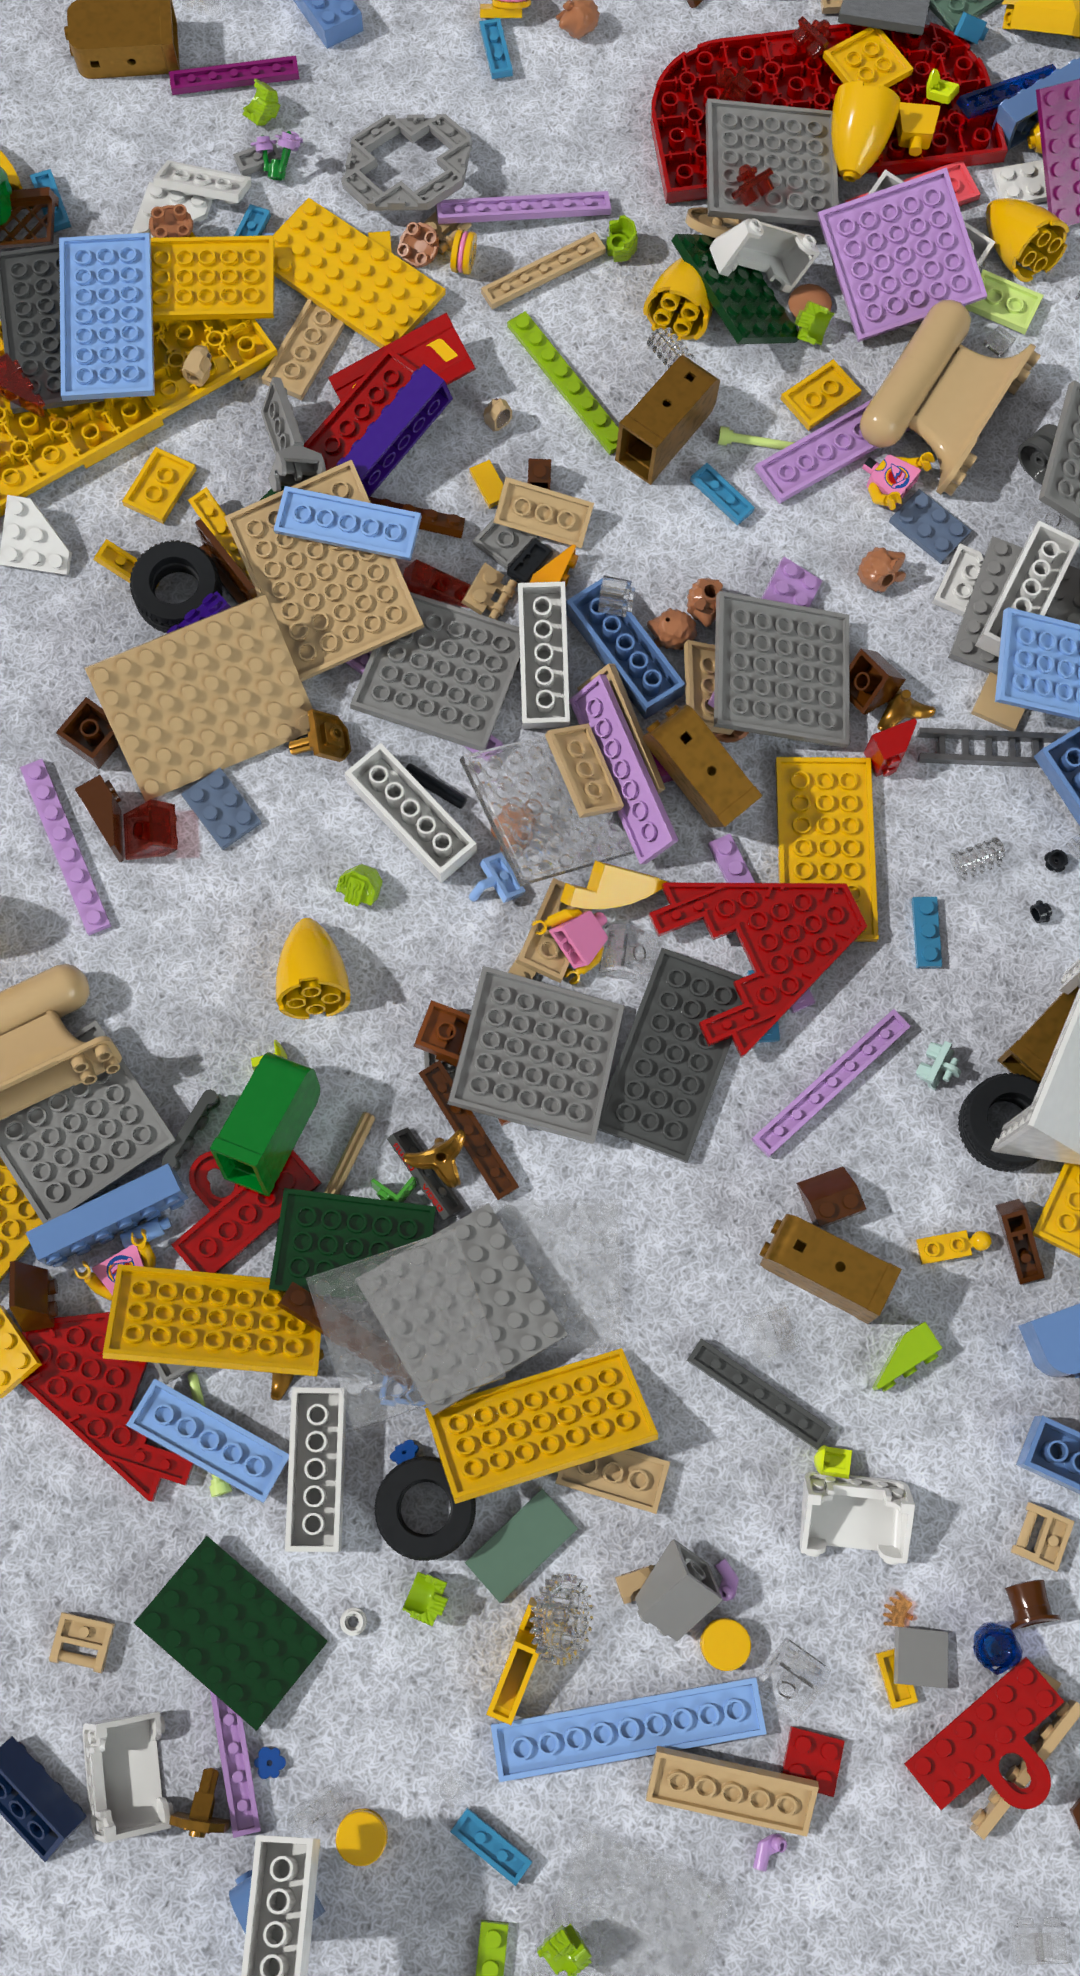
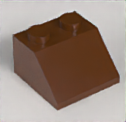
M861 648L849 665V701L863 715H866L893 699L906 679L881 654Z
M843 1166L796 1183L812 1224L819 1228L859 1215L866 1210L856 1183Z
M11 1261L9 1308L22 1331L28 1332L54 1327V1317L58 1316L57 1302L54 1301V1294H58L57 1280L52 1279L48 1269Z

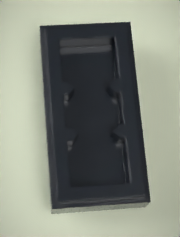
M534 539L508 569L507 575L518 583H529L533 574L540 570L551 558L553 550L537 539Z

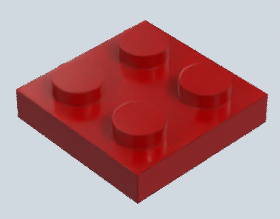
M791 1726L781 1773L818 1781V1793L834 1797L845 1741Z

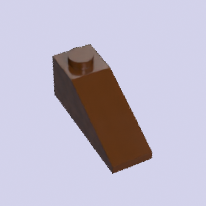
M1016 1199L995 1205L1019 1284L1045 1278L1027 1210L1021 1200Z

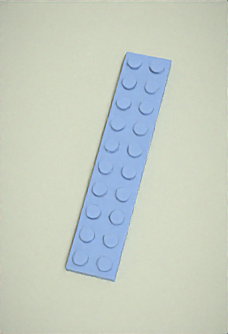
M756 1677L514 1719L512 1725L504 1722L491 1724L499 1782L654 1755L657 1746L682 1750L767 1734Z

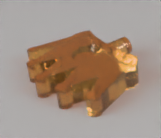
M896 1591L895 1594L898 1595L900 1600L889 1597V1600L895 1606L884 1605L892 1613H883V1616L891 1620L890 1622L884 1621L883 1624L885 1626L904 1627L905 1618L911 1621L913 1619V1615L907 1613L912 1603Z

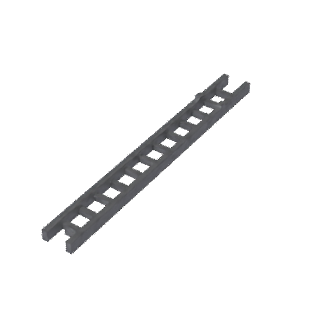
M920 727L917 737L938 738V742L935 743L936 753H920L918 763L1041 768L1034 758L1039 752V742L1053 743L1067 733ZM945 739H961L962 754H945ZM969 740H985V755H969ZM992 741H1008V756H992ZM1015 741L1031 742L1032 757H1016Z

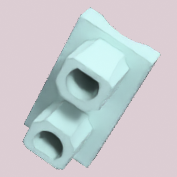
M947 1041L943 1045L931 1042L926 1056L935 1060L933 1066L921 1062L916 1071L917 1077L927 1082L928 1087L935 1091L941 1078L943 1081L949 1082L951 1076L959 1077L961 1074V1070L956 1067L959 1060L952 1057L954 1051L951 1049L952 1043Z

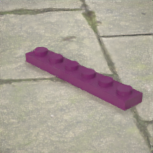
M296 56L169 71L172 95L250 86L255 84L254 79L265 83L300 79Z

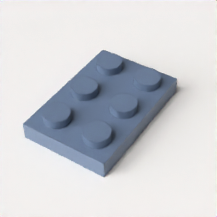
M918 489L889 520V523L940 564L946 560L958 547L959 543H962L972 531L921 489Z
M221 768L216 769L181 793L183 799L222 850L262 824L261 820Z

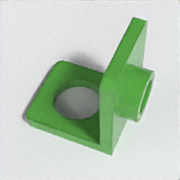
M412 1176L396 1195L374 1178L371 1180L372 1188L377 1191L376 1195L381 1200L404 1202L417 1186L416 1178Z

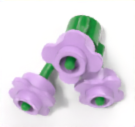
M282 131V135L276 134L275 137L279 138L277 145L283 147L281 160L271 159V163H269L268 153L273 151V144H276L277 141L270 140L269 136L261 135L257 137V142H252L251 146H255L256 153H263V171L268 172L267 178L285 181L291 151L298 150L301 145L300 143H303V139L293 131Z

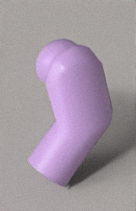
M724 1558L715 1565V1568L722 1576L719 1588L723 1601H728L736 1595L739 1578Z
M771 1834L760 1840L757 1845L753 1868L766 1872L769 1856L786 1850L787 1841L780 1834Z

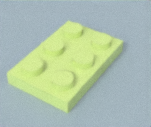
M983 269L981 277L987 297L981 301L966 305L965 308L968 311L1025 335L1044 295Z

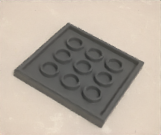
M843 0L838 22L923 35L930 0Z

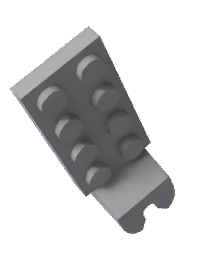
M272 377L261 414L276 456L268 480L272 490L280 492L281 486L296 485L325 472L326 467L321 453L304 447V438L300 435L298 421L295 420L293 414V406L289 403L287 397V389L284 388L281 378Z

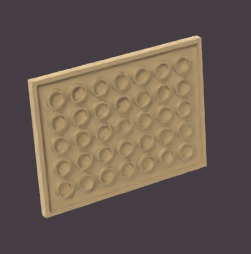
M352 459L291 486L293 488L371 503ZM284 490L224 516L257 595H266L301 682L425 627L395 558L275 534L274 526Z
M265 594L84 667L145 802L206 777L218 768L225 769L306 735L310 731L308 711L313 708Z

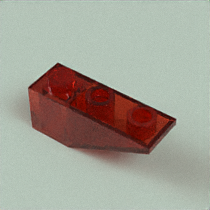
M7 353L0 356V396L41 418H45L46 415L43 411L45 403L39 394L34 395L32 392L34 387L29 378H23L21 375L23 370L18 361H12Z
M417 559L405 568L403 578L409 592L443 603L469 608L461 602L470 588V584Z

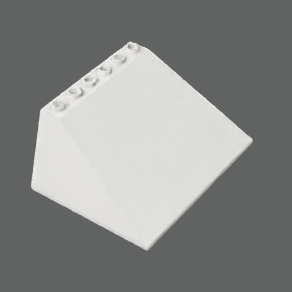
M1079 958L1064 972L1060 982L1062 985L1059 991L1070 994L1077 986L1079 990L1034 1100L1028 1108L1003 1125L1001 1129L1003 1131L999 1139L996 1138L991 1150L994 1152L1080 1165Z

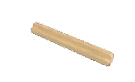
M362 1113L324 1193H340L375 1121V1117L372 1114Z

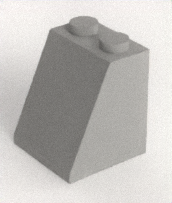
M675 1539L669 1543L635 1597L639 1609L637 1613L642 1621L646 1624L651 1623L657 1627L662 1635H668L675 1641L680 1640L723 1600L709 1564Z

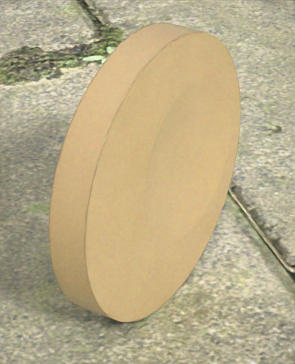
M702 207L689 209L685 220L690 228L714 238L744 221L741 219L708 217V208Z

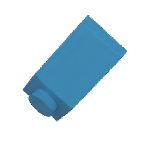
M963 12L954 34L978 44L979 40L984 41L989 28L986 27V21Z

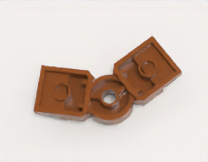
M431 1000L413 1047L437 1055L435 1059L457 1067L470 1015ZM498 1118L501 1126L510 1123V1121Z

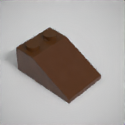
M98 775L75 788V791L120 863L124 861L122 811L118 805L121 799L110 780L104 782L101 775Z

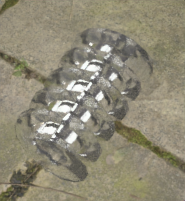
M670 327L666 329L658 328L648 337L647 345L663 361V364L668 366V369L681 355H684L691 361L694 359V354L688 353L689 349L687 346L682 347V340L677 341L678 336L672 334L673 330Z
M993 837L991 841L985 840L982 844L977 843L974 847H967L965 851L959 850L956 854L951 853V864L956 873L966 881L968 880V872L972 877H976V869L981 874L986 872L985 866L992 871L994 870V862L998 867H1002L1005 848L998 837Z

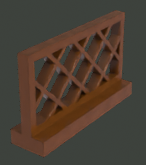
M50 187L12 190L10 195L11 215L7 222L0 226V232L4 230L8 235L0 241V249L53 245L55 207H58L59 198ZM48 207V213L40 219L36 214L42 208ZM27 209L29 213L20 221L16 215L21 210ZM35 217L39 222L30 231L25 225ZM14 218L18 225L9 232L5 227ZM44 226L47 229V237L37 238L35 235ZM24 228L28 234L22 240H17L15 236Z
M201 519L196 521L195 524L202 542L200 548L212 558L218 570L221 584L237 604H241L257 597L254 585Z

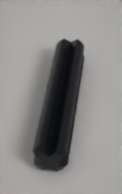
M412 763L406 766L405 769L424 788L459 809L464 807L467 802L466 796Z

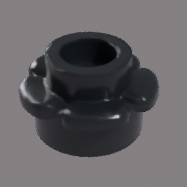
M1053 850L1044 857V861H1046L1045 866L1050 871L1062 872L1065 869V865L1068 864L1067 855L1062 850Z
M1038 900L1036 904L1030 907V913L1036 923H1045L1050 921L1052 909L1048 903Z

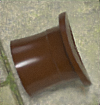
M1044 1580L1022 1582L1005 1588L1013 1609L1015 1623L1010 1625L1011 1631L1039 1623L1061 1620L1060 1615L1052 1614Z

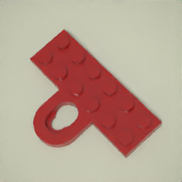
M292 1150L269 1197L238 1184H235L234 1190L230 1195L217 1197L211 1191L207 1175L210 1170L219 1169L212 1152H206L193 1162L189 1172V1182L193 1191L210 1212L171 1245L192 1271L218 1273L279 1221L284 1188L314 1191L322 1183L295 1151Z
M1025 1657L906 1761L904 1765L941 1811L981 1775H984L1002 1799L1009 1805L1018 1809L1035 1808L1047 1798L1051 1787V1777L1046 1764L1024 1738L1064 1703V1700L1029 1659ZM1014 1753L1023 1758L1026 1763L1027 1773L1031 1777L1029 1787L1019 1788L1015 1783L1009 1782L1002 1777L999 1771V1763L1003 1756Z

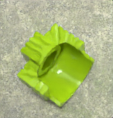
M254 79V87L257 90L253 100L243 107V115L246 118L248 117L254 124L265 126L272 118H276L281 105L278 103L276 90L267 85V83Z
M621 215L619 220L609 221V237L606 239L607 255L613 256L614 262L628 261L637 251L638 236L635 223L625 215Z
M808 301L804 310L799 311L794 323L799 326L797 338L813 345L815 343L822 345L824 334L834 313L828 311L829 309Z
M359 864L346 870L339 877L336 892L344 894V902H348V904L359 906L361 903H367V905L372 906L378 899L383 881L377 869Z
M417 1572L402 1610L409 1613L411 1618L433 1626L437 1615L442 1616L449 1599L448 1596L443 1595L447 1582L430 1574L425 1575Z
M571 1923L567 1927L561 1925L549 1937L545 1938L544 1943L537 1948L539 1957L546 1959L556 1975L559 1972L566 1971L568 1976H576L577 1973H580L581 1970H584L585 1967L592 1963L590 1960L592 1957L591 1953Z

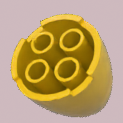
M851 81L838 87L832 110L831 139L838 171L847 182H855L872 167L885 148L893 131L901 100L893 90L884 85L876 88L864 85V81Z
M1000 198L988 204L985 217L989 237L995 241L993 247L999 258L1017 279L1022 282H1029L1033 279L1032 275L1041 270L1047 273L1057 264L1067 248L1065 241L1069 227L1066 223L1045 208L1020 199ZM1016 260H1017L1022 266H1024V267H1027V266H1028L1029 268H1031L1032 271H1031V270H1028V269H1025V268H1022L1021 266L1017 265V264H1016Z
M682 257L671 264L657 279L643 307L644 315L647 316L652 324L651 329L659 336L681 342L682 339L698 340L702 337L708 327L713 310V305L708 299L701 276L692 265L684 262Z
M311 918L301 919L290 931L283 945L276 973V1002L279 1006V1011L286 1016L296 1019H309V1014L317 1015L326 1012L327 1017L333 1016L343 1011L350 1004L349 980L340 952L327 931Z

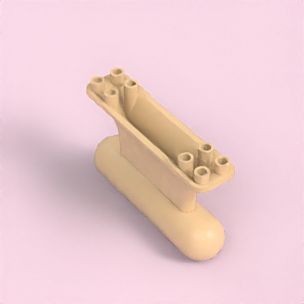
M952 299L941 300L929 310L863 412L860 420V430L863 438L869 444L879 448L890 447L897 443L907 428L917 433L931 447L939 462L940 480L936 492L940 495L945 492L950 496L962 483L967 475L966 472L976 461L977 456L971 453V450L1007 391L1015 395L1021 384L1029 376L1031 368L1034 367L1041 356L1034 351L1036 346L1033 344L1027 346L1019 354L1007 358L987 357L966 348L961 343L968 334L971 317L961 302Z
M69 964L56 965L0 992V1120L73 1085L76 1086L80 1083L84 1085L93 1084L97 1080V1075L105 1071L108 1074H113L120 1069L119 1063L122 1060V1056L111 1038L99 1036L88 1042L80 1041L68 1031L61 1020V1017L80 1009L86 1003L90 994L88 979L76 966Z

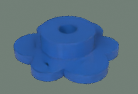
M407 1440L395 1447V1451L390 1454V1459L399 1465L408 1459L415 1458V1453L419 1451V1447L415 1445L413 1440Z
M262 1747L258 1753L259 1757L254 1761V1766L259 1768L258 1776L261 1779H267L269 1776L277 1778L280 1774L279 1770H282L286 1765V1760L283 1756H280L278 1748L271 1750L269 1747ZM268 1760L272 1761V1765L268 1764Z

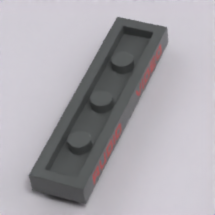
M408 1127L391 1134L387 1138L408 1171L416 1178V1182L432 1205L436 1206V1211L443 1220L460 1213L464 1209V1206L452 1189L440 1179L433 1169H419L411 1167L404 1162L403 1156L405 1153L424 1151Z

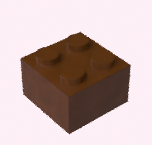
M87 697L56 732L63 745L97 769L102 767L119 746L103 708Z

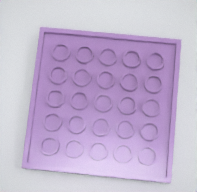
M947 167L818 212L817 216L858 342L924 320L929 310L941 300L952 299L966 306L986 299L985 286Z

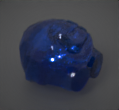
M990 1621L982 1624L975 1632L973 1640L974 1655L986 1669H989L995 1675L1007 1671L1010 1667L1017 1665L1022 1659L1023 1650L1014 1632L1007 1626Z

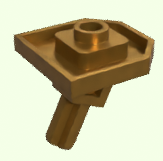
M315 709L309 710L310 731L308 732V737L290 741L288 746L291 754L296 755L313 750L314 756L337 762L345 760L351 752L347 727L338 716Z
M214 1768L203 1770L198 1792L195 1791L190 1813L175 1812L170 1816V1825L189 1830V1836L205 1838L206 1833H224L229 1829L230 1820L212 1817L215 1805L214 1793L219 1777L217 1770Z

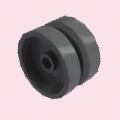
M1046 424L1042 426L1018 448V459L1022 468L1039 484H1042L1058 427L1056 425Z

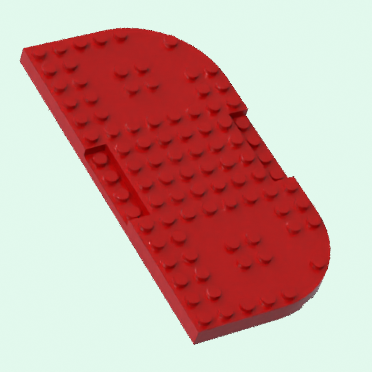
M930 22L929 25L925 24L923 35L882 29L914 68L911 76L889 88L899 96L900 102L940 106V111L929 149H922V153L919 156H911L909 148L898 145L896 126L894 125L885 148L866 173L876 172L879 178L885 169L893 175L927 172L955 162H964L966 167L1004 162L1008 149L1003 129L996 122L992 130L998 110L990 78L981 58H977L970 50L971 46L951 30L933 22ZM844 23L720 38L700 43L696 49L687 53L684 51L677 56L660 75L651 104V131L666 204L707 199V98L832 111L838 87L843 82L823 59L824 51L868 27ZM933 69L939 71L941 80L959 84V93L949 104H941L926 97V85ZM837 168L838 177H841V175H840V173H839V171H838V168Z

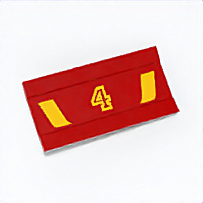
M446 312L331 375L328 379L341 402L387 348L417 369H420L425 364L440 376L446 385L476 370Z

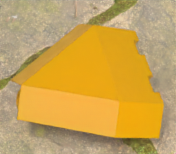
M1004 0L1001 3L1002 5H1007L1002 29L1068 35L1080 39V0Z

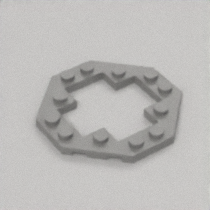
M424 114L407 115V118L396 119L395 115H386L352 137L350 143L351 151L348 153L345 164L346 172L341 181L343 189L368 211L429 210L463 188L472 146L471 135L446 114H437L434 118H425ZM399 133L412 143L431 133L449 148L448 151L436 158L438 166L445 172L414 192L402 181L383 192L365 176V174L378 166L377 159L370 152Z

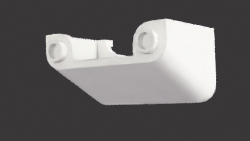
M755 218L744 220L716 237L710 245V251L720 275L728 277L738 265L766 272L769 281L778 280L782 284L780 290L787 293L793 290L820 254L813 236L760 222Z
M819 1472L806 1473L802 1497L801 1553L817 1557L826 1552V1546L878 1551L883 1561L888 1564H907L915 1503L909 1486L902 1481L853 1475H849V1479L821 1475Z
M158 1711L95 1721L83 1725L90 1824L92 1835L97 1841L108 1843L171 1828L169 1821L170 1816L174 1814L172 1803H168L166 1798L162 1797L157 1740H160L161 1734L165 1732V1721Z

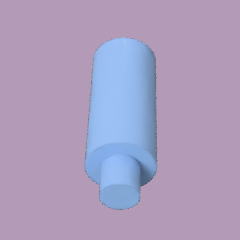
M157 1217L120 1234V1239L124 1248L132 1245L131 1233L133 1232L136 1239L143 1238L141 1229H145L147 1233L146 1241L148 1242L164 1235V1230L172 1227V1224L168 1217L163 1220H159Z

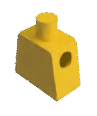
M900 102V109L895 123L898 145L909 148L911 156H919L922 153V149H929L940 106Z

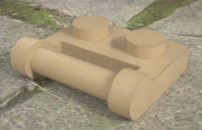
M1028 1502L1025 1509L1027 1514L1017 1543L1012 1546L1011 1553L1058 1572L1075 1521ZM1039 1515L1044 1518L1034 1550L1031 1552L1026 1550Z
M62 1612L49 1661L53 1663L62 1661L92 1668L93 1672L102 1674L115 1624ZM68 1643L98 1650L95 1658L63 1650V1644Z

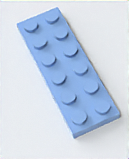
M285 486L274 532L275 534L411 561L422 515L418 512Z
M155 1378L126 1424L129 1428L262 1503L266 1501L289 1460L288 1453Z

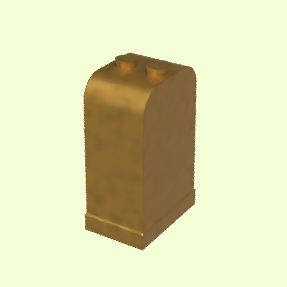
M76 0L68 7V26H64L65 37L67 41L69 40L71 56H74L78 72L83 77L99 79L169 74V71L180 70L177 19L172 0Z
M681 355L630 413L619 422L615 461L651 485L711 414L716 404L720 379L684 355Z
M687 704L680 707L674 705L665 713L667 716L661 722L656 720L646 728L648 733L643 736V740L702 816L705 823L709 827H726L760 799L762 794L743 773L696 711Z
M1077 986L1070 994L1062 993L997 1061L1011 1073L1025 1075V1077H1030L1032 1080H1036L1037 1083H1041L1079 987Z
M786 1214L782 1221L776 1220L770 1232L774 1234L771 1243L765 1242L759 1254L763 1257L760 1265L764 1269L853 1315L866 1324L880 1316L902 1270L901 1268L887 1263L797 1216Z

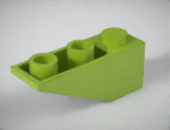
M926 1322L920 1323L898 1338L872 1386L874 1391L880 1388L883 1392L896 1384L894 1379L900 1375L906 1378L916 1372L917 1368L915 1366L920 1362L924 1361L925 1364H928L939 1357L936 1352L941 1350L942 1346Z

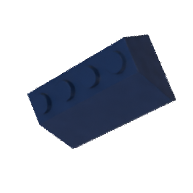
M12 1736L0 1746V1814L38 1856L46 1862L81 1825L87 1815L83 1812L81 1806L64 1792L61 1784L55 1782L47 1774L44 1766L34 1760L21 1742H18Z

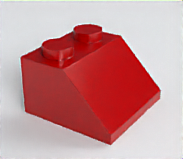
M915 718L871 736L864 754L866 758H871V768L876 777L882 774L884 777H887L897 771L917 724Z

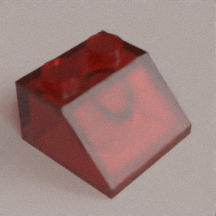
M150 799L123 814L126 860L162 857L178 850L175 804Z

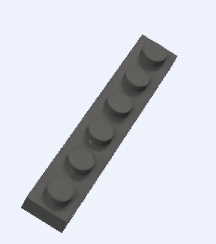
M702 1338L686 1360L816 1450L820 1448L832 1428Z

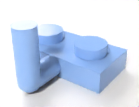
M500 852L482 859L479 863L488 878L477 883L469 894V899L475 902L485 889L494 887L503 903L523 896L526 890Z

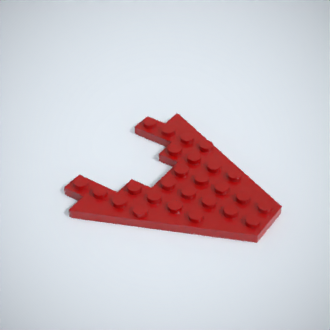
M665 882L662 884V889L670 905L649 913V918L658 937L702 919L712 940L736 932L754 971L753 974L738 979L733 983L742 1004L700 1021L699 1026L708 1046L731 1037L741 1058L758 1043L867 928V924L846 883Z
M110 1312L54 1318V1327L28 1332L22 1331V1335L42 1363L41 1366L21 1382L29 1392L148 1501L154 1502L162 1478L187 1486L194 1464L173 1452L148 1445L147 1437L126 1425L134 1413L131 1409L148 1362L103 1358Z

